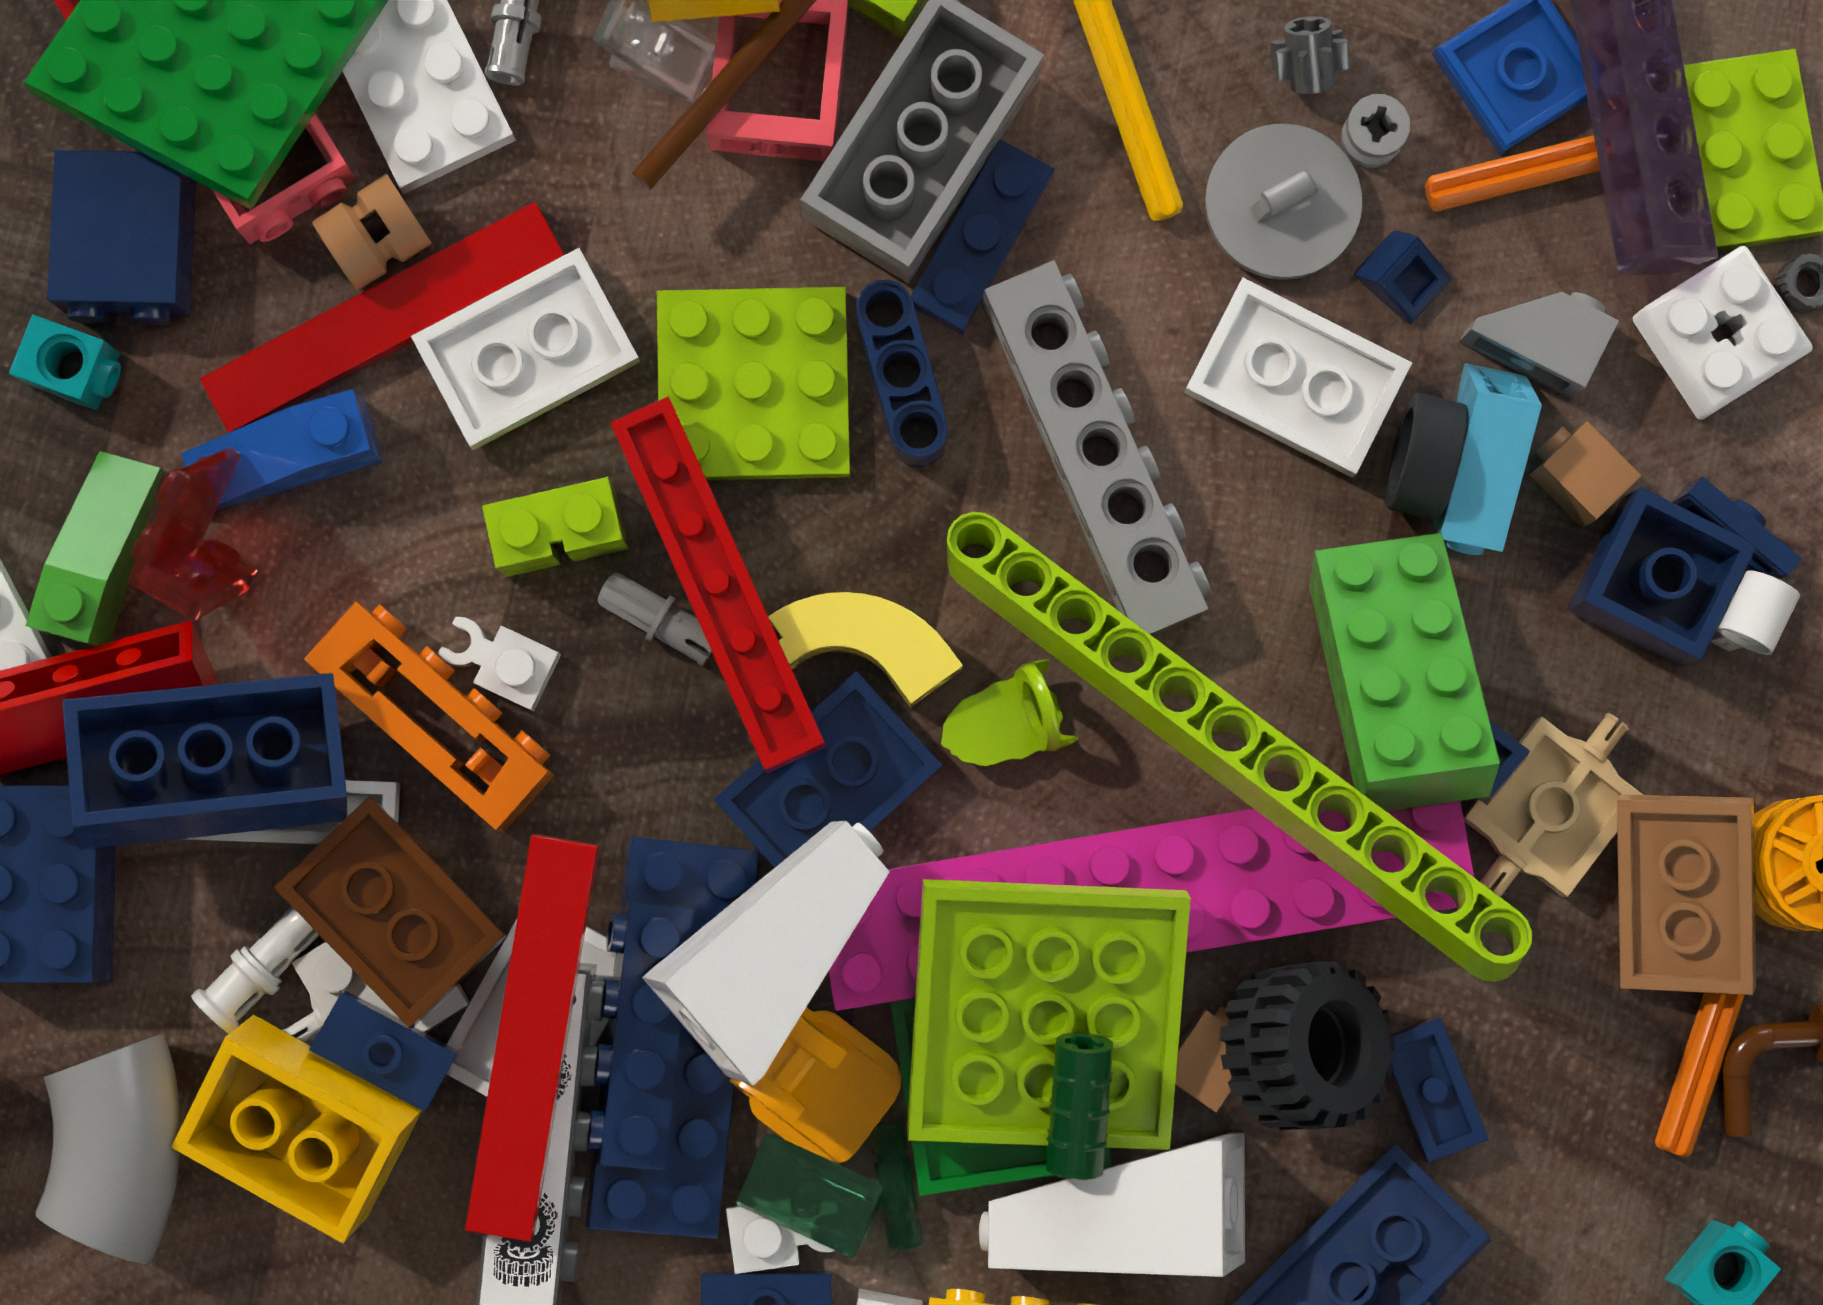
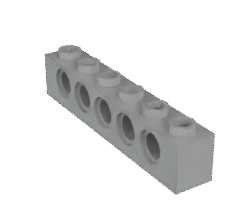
M1053 260L984 289L982 304L1116 609L1153 637L1202 616L1208 610L1204 599L1212 596L1209 582L1199 562L1195 561L1188 564L1179 543L1180 540L1186 538L1183 523L1172 503L1165 506L1162 505L1153 483L1161 480L1158 467L1149 448L1146 445L1137 448L1128 425L1135 423L1132 408L1122 388L1112 391L1102 368L1109 366L1110 362L1099 334L1096 330L1086 333L1077 311L1084 308V302L1075 279L1071 273L1061 276L1056 262ZM1052 323L1063 330L1066 336V343L1058 349L1046 350L1034 342L1031 332L1040 324ZM1067 380L1081 381L1090 390L1091 401L1083 407H1069L1059 399L1057 387ZM1092 437L1106 438L1115 447L1116 460L1105 466L1094 465L1085 458L1082 444ZM1118 494L1131 495L1141 506V519L1132 524L1117 522L1109 513L1108 500ZM1145 551L1159 554L1167 566L1165 579L1156 583L1142 580L1134 570V557Z

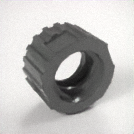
M1802 254L1788 261L1778 270V275L1774 279V288L1788 309H1792L1795 313H1806L1823 307V258L1819 254ZM1799 271L1808 272L1819 285V289L1814 296L1805 297L1797 290L1796 277Z

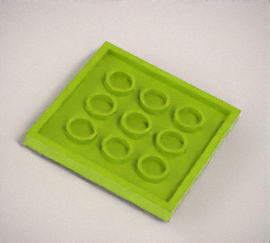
M923 879L907 1121L908 1141L1048 1146L1046 1139L1048 1137L1047 1130L1050 1125L1051 1110L1049 1106L1051 1104L1050 1098L1052 1097L1053 1085L1051 1075L1055 1059L1056 1037L1067 1033L1100 1035L1113 1041L1111 1068L1113 1082L1110 1083V1114H1108L1106 1131L1108 1145L1105 1148L1170 1150L1191 901L1187 890Z

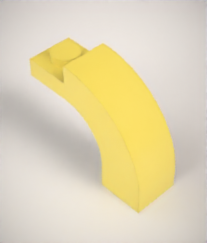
M851 592L814 595L795 601L768 616L773 628L781 638L779 642L791 669H794L809 658L824 653L844 652L855 654L869 660L881 669L910 708L959 674L963 668L962 663L948 644L926 621L899 604L881 597Z

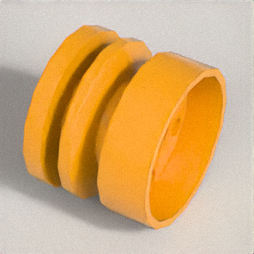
M1823 795L1773 802L1754 813L1755 914L1769 925L1795 932L1823 931V873H1819L1816 868V861L1823 858Z

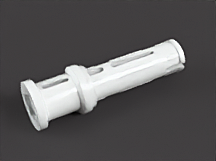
M291 906L250 949L246 946L241 950L236 949L230 955L233 963L206 990L197 989L191 995V998L211 1020L230 1034L239 1026L238 1021L265 994L274 995L280 989L278 985L282 981L279 976L319 934Z

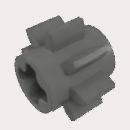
M1308 16L1294 19L1284 26L1285 40H1273L1270 42L1272 70L1276 71L1278 81L1288 80L1289 89L1293 92L1314 94L1329 90L1336 84L1335 70L1350 69L1348 40L1343 39V30L1332 31L1331 21L1327 18Z

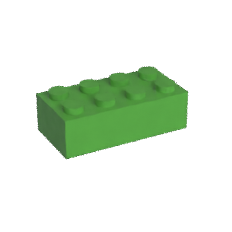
M1442 533L1316 550L1309 589L1354 788L1385 811L1490 797L1500 761Z

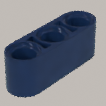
M889 279L876 280L868 284L861 291L856 303L859 335L890 445L895 456L906 465L926 467L936 462L944 452L948 434L947 420L913 300L908 290L900 283ZM880 301H889L900 308L902 317L891 327H880L869 320L867 316L868 310L872 305ZM902 360L912 363L920 374L918 380L906 388L892 386L884 377L885 369L891 363ZM915 420L928 422L937 433L936 440L926 448L916 449L908 446L900 435L906 424Z

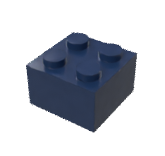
M1640 487L1621 499L1567 610L1679 667L1700 661L1757 545Z

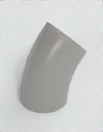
M164 1033L43 1077L52 1112L53 1149L50 1170L44 1192L35 1212L36 1217L59 1233L86 1246L127 1261L142 1264L152 1262L165 1230L176 1189L180 1152L171 1148L181 1128V1112L175 1069Z

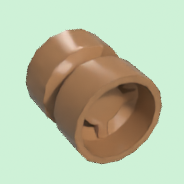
M387 174L358 191L356 205L351 207L340 202L311 221L330 253L357 291L387 273V261L394 258L404 262L432 244ZM380 216L390 234L378 243H375L364 223Z

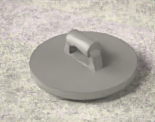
M1287 123L1271 124L1255 128L1241 135L1219 156L1212 168L1206 186L1205 213L1214 240L1224 254L1235 264L1250 273L1269 279H1298L1326 268L1347 248L1360 222L1362 190L1358 174L1345 152L1330 138L1316 130L1301 125Z

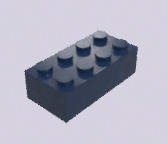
M333 673L62 700L72 825L79 850L341 822L347 817V790Z

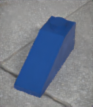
M354 389L291 406L181 453L197 512L200 515L383 462L367 403Z

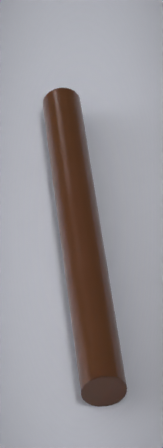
M816 0L781 1L779 4L780 12H772L635 168L632 175L642 185L651 190Z

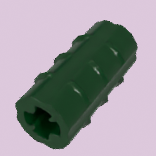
M1067 1033L1056 1037L1055 1059L1051 1075L1053 1085L1052 1097L1050 1098L1051 1104L1049 1106L1051 1110L1050 1125L1047 1130L1048 1137L1046 1139L1048 1141L1046 1170L1061 1178L1089 1180L1103 1175L1105 1146L1108 1145L1106 1131L1108 1114H1110V1083L1113 1082L1111 1078L1113 1074L1111 1071L1113 1041L1106 1037L1083 1033Z

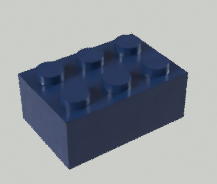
M0 786V983H93L113 981L116 846L79 850L72 825L69 786Z

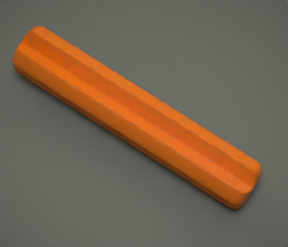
M1595 134L1432 175L1425 182V194L1430 208L1438 212L1601 171L1609 164V151L1604 137Z
M1704 992L1655 1139L1656 1146L1661 1150L1681 1157H1689L1692 1154L1745 994Z

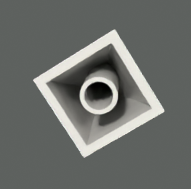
M847 821L830 822L642 977L726 1076L752 1086L764 1076L889 874V870L878 859L884 852L881 845L860 823H856L852 827Z
M1231 1132L1103 1168V1175L1095 1179H1064L989 1201V1212L984 1211L982 1213L979 1225L980 1247L982 1251H988V1268L1212 1277L1227 1275L1245 1263L1244 1133Z

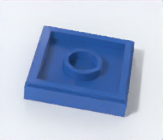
M1511 0L1435 48L1432 56L1500 157L1599 95L1608 86L1551 0Z

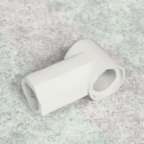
M1746 571L1710 642L1729 652L1743 647L1759 654L1771 655L1798 602L1799 592L1787 583L1770 575L1757 571Z

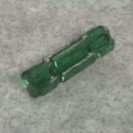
M896 1121L877 1124L870 1133L872 1152L873 1154H878L879 1162L875 1163L883 1216H888L889 1223L885 1224L888 1246L892 1251L915 1249L922 1245L923 1237L920 1219L914 1218L913 1211L918 1210L909 1157H904L903 1149H907L904 1127L901 1122Z

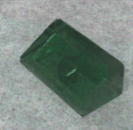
M767 1133L740 1192L737 1205L855 1259L882 1205L884 1187L868 1177L776 1135Z

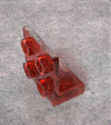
M230 447L209 457L203 456L197 462L180 470L174 469L166 477L156 497V502L162 506L155 522L143 530L135 542L131 557L137 560L127 583L193 621L202 618L247 592L257 572V569L241 561L240 554L229 545L215 540L206 541L203 539L241 457V453Z

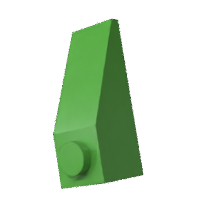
M99 451L44 564L25 626L89 646L111 642L163 469Z

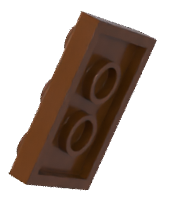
M368 796L274 886L279 894L399 1019L411 1029L508 937L371 796Z

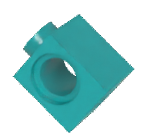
M32 314L9 374L27 386L97 411L102 398L110 397L117 386L121 373V365L117 362L120 352L102 339ZM72 352H82L83 365L81 370L72 378L61 379L59 366L63 358Z
M1711 1220L1664 1280L1694 1305H1752L1781 1268L1764 1255L1770 1248V1245L1747 1225L1738 1221L1732 1228L1729 1225ZM1732 1252L1738 1263L1737 1274L1731 1282L1719 1286L1714 1277L1715 1263L1723 1254Z

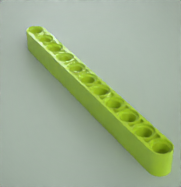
M970 512L961 515L953 521L947 536V566L951 577L957 584L1470 974L1483 981L1497 982L1507 979L1516 971L1532 943V930L1528 920L1517 909L997 519L986 513ZM982 544L988 547L991 552L984 557L970 558L964 555L961 550L967 545ZM1031 581L1037 584L1041 590L1030 596H1022L1014 593L1010 587L1016 582ZM1078 618L1086 621L1091 628L1085 633L1070 634L1064 631L1059 624L1067 619ZM1130 656L1136 659L1142 667L1135 672L1125 673L1116 670L1110 664V661L1116 657ZM1179 694L1188 698L1193 707L1183 712H1175L1166 708L1161 699L1167 695ZM1232 733L1238 736L1245 746L1241 750L1234 752L1225 751L1219 748L1212 738L1217 734ZM1272 772H1284L1296 781L1297 787L1290 791H1278L1266 782L1265 776ZM1326 811L1337 812L1348 820L1350 828L1341 832L1330 831L1319 822L1318 815ZM1379 851L1391 852L1401 860L1403 870L1395 873L1385 872L1373 863L1371 855ZM1433 891L1443 892L1455 901L1457 911L1451 914L1439 913L1428 905L1425 895ZM1486 932H1494L1504 936L1510 944L1511 954L1499 956L1488 952L1481 942L1480 935Z

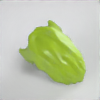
M1042 659L1023 664L1014 672L1012 678L994 682L980 693L963 699L947 716L943 724L941 745L949 749L952 755L958 756L960 761L979 766H990L1009 759H1023L1037 751L1054 752L1078 741V736L1063 735L1059 731L1063 715L1056 695L1048 689L1043 678L1044 673L1050 666L1049 660Z

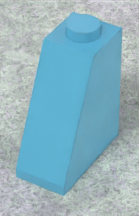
M1465 363L1457 402L1467 406L1468 415L1463 453L1448 503L1441 516L1434 520L1437 533H1442L1443 539L1447 540L1446 545L1455 551L1470 555H1482L1485 548L1503 552L1542 404L1526 375Z

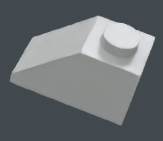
M1559 292L1476 318L1464 331L1459 342L1571 399L1586 387L1619 320L1605 314L1606 307L1604 304L1589 295L1579 292H1573L1571 295H1568L1564 292Z

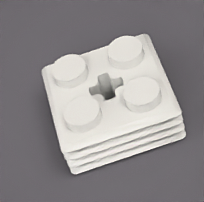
M1740 246L1646 305L1633 316L1634 324L1696 418L1700 420L1707 418L1811 352L1813 348L1811 342L1746 246ZM1718 323L1720 325L1727 324L1731 328L1733 334L1729 338L1730 341L1724 339L1717 342L1713 338L1711 332L1717 328Z

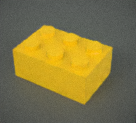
M253 1014L224 1038L171 1148L344 1244L369 1216L422 1110L309 1050L310 1045Z

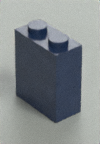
M55 150L47 300L62 312L68 313V320L87 324L107 322V314L131 315L132 322L145 325H167L170 323V316H190L196 181L142 152Z

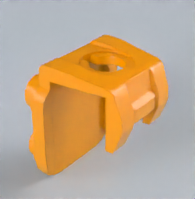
M806 1006L764 1076L753 1086L731 1078L730 1082L749 1097L751 1111L762 1123L811 1160L821 1165H836L847 1161L858 1151L894 1103L901 1089L902 1076L897 1062L890 1054L839 1015L829 1010L813 1012Z

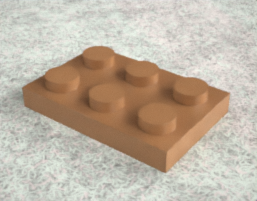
M1621 794L1617 799L1620 988L1753 995L1756 989L1754 798Z

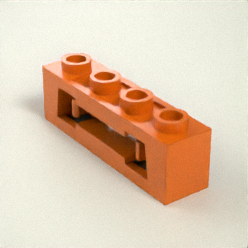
M355 602L309 652L304 660L320 674L333 673L336 689L497 831L505 832L555 776L543 765L551 755L523 730L513 738L501 728L496 721L503 712L477 689L473 688L465 696L448 681L455 670L431 648L426 646L420 654L413 650L401 639L408 628L381 604H378L371 612L363 605ZM381 647H384L402 663L397 668L399 672L475 739L483 743L488 739L508 757L504 765L500 764L493 755L480 747L465 764L390 696L380 691L373 694L351 673L358 668L374 685L377 684L383 688L397 672L395 668L375 653ZM464 764L489 785L485 793L460 771Z

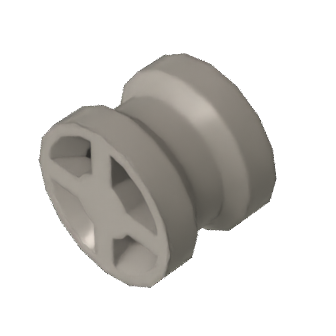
M1372 94L1360 99L1351 109L1340 132L1341 146L1348 158L1353 163L1365 168H1378L1388 164L1398 154L1410 132V117L1406 108L1396 98L1386 94ZM1380 119L1386 131H1389L1388 133H1384L1383 129L1379 126Z

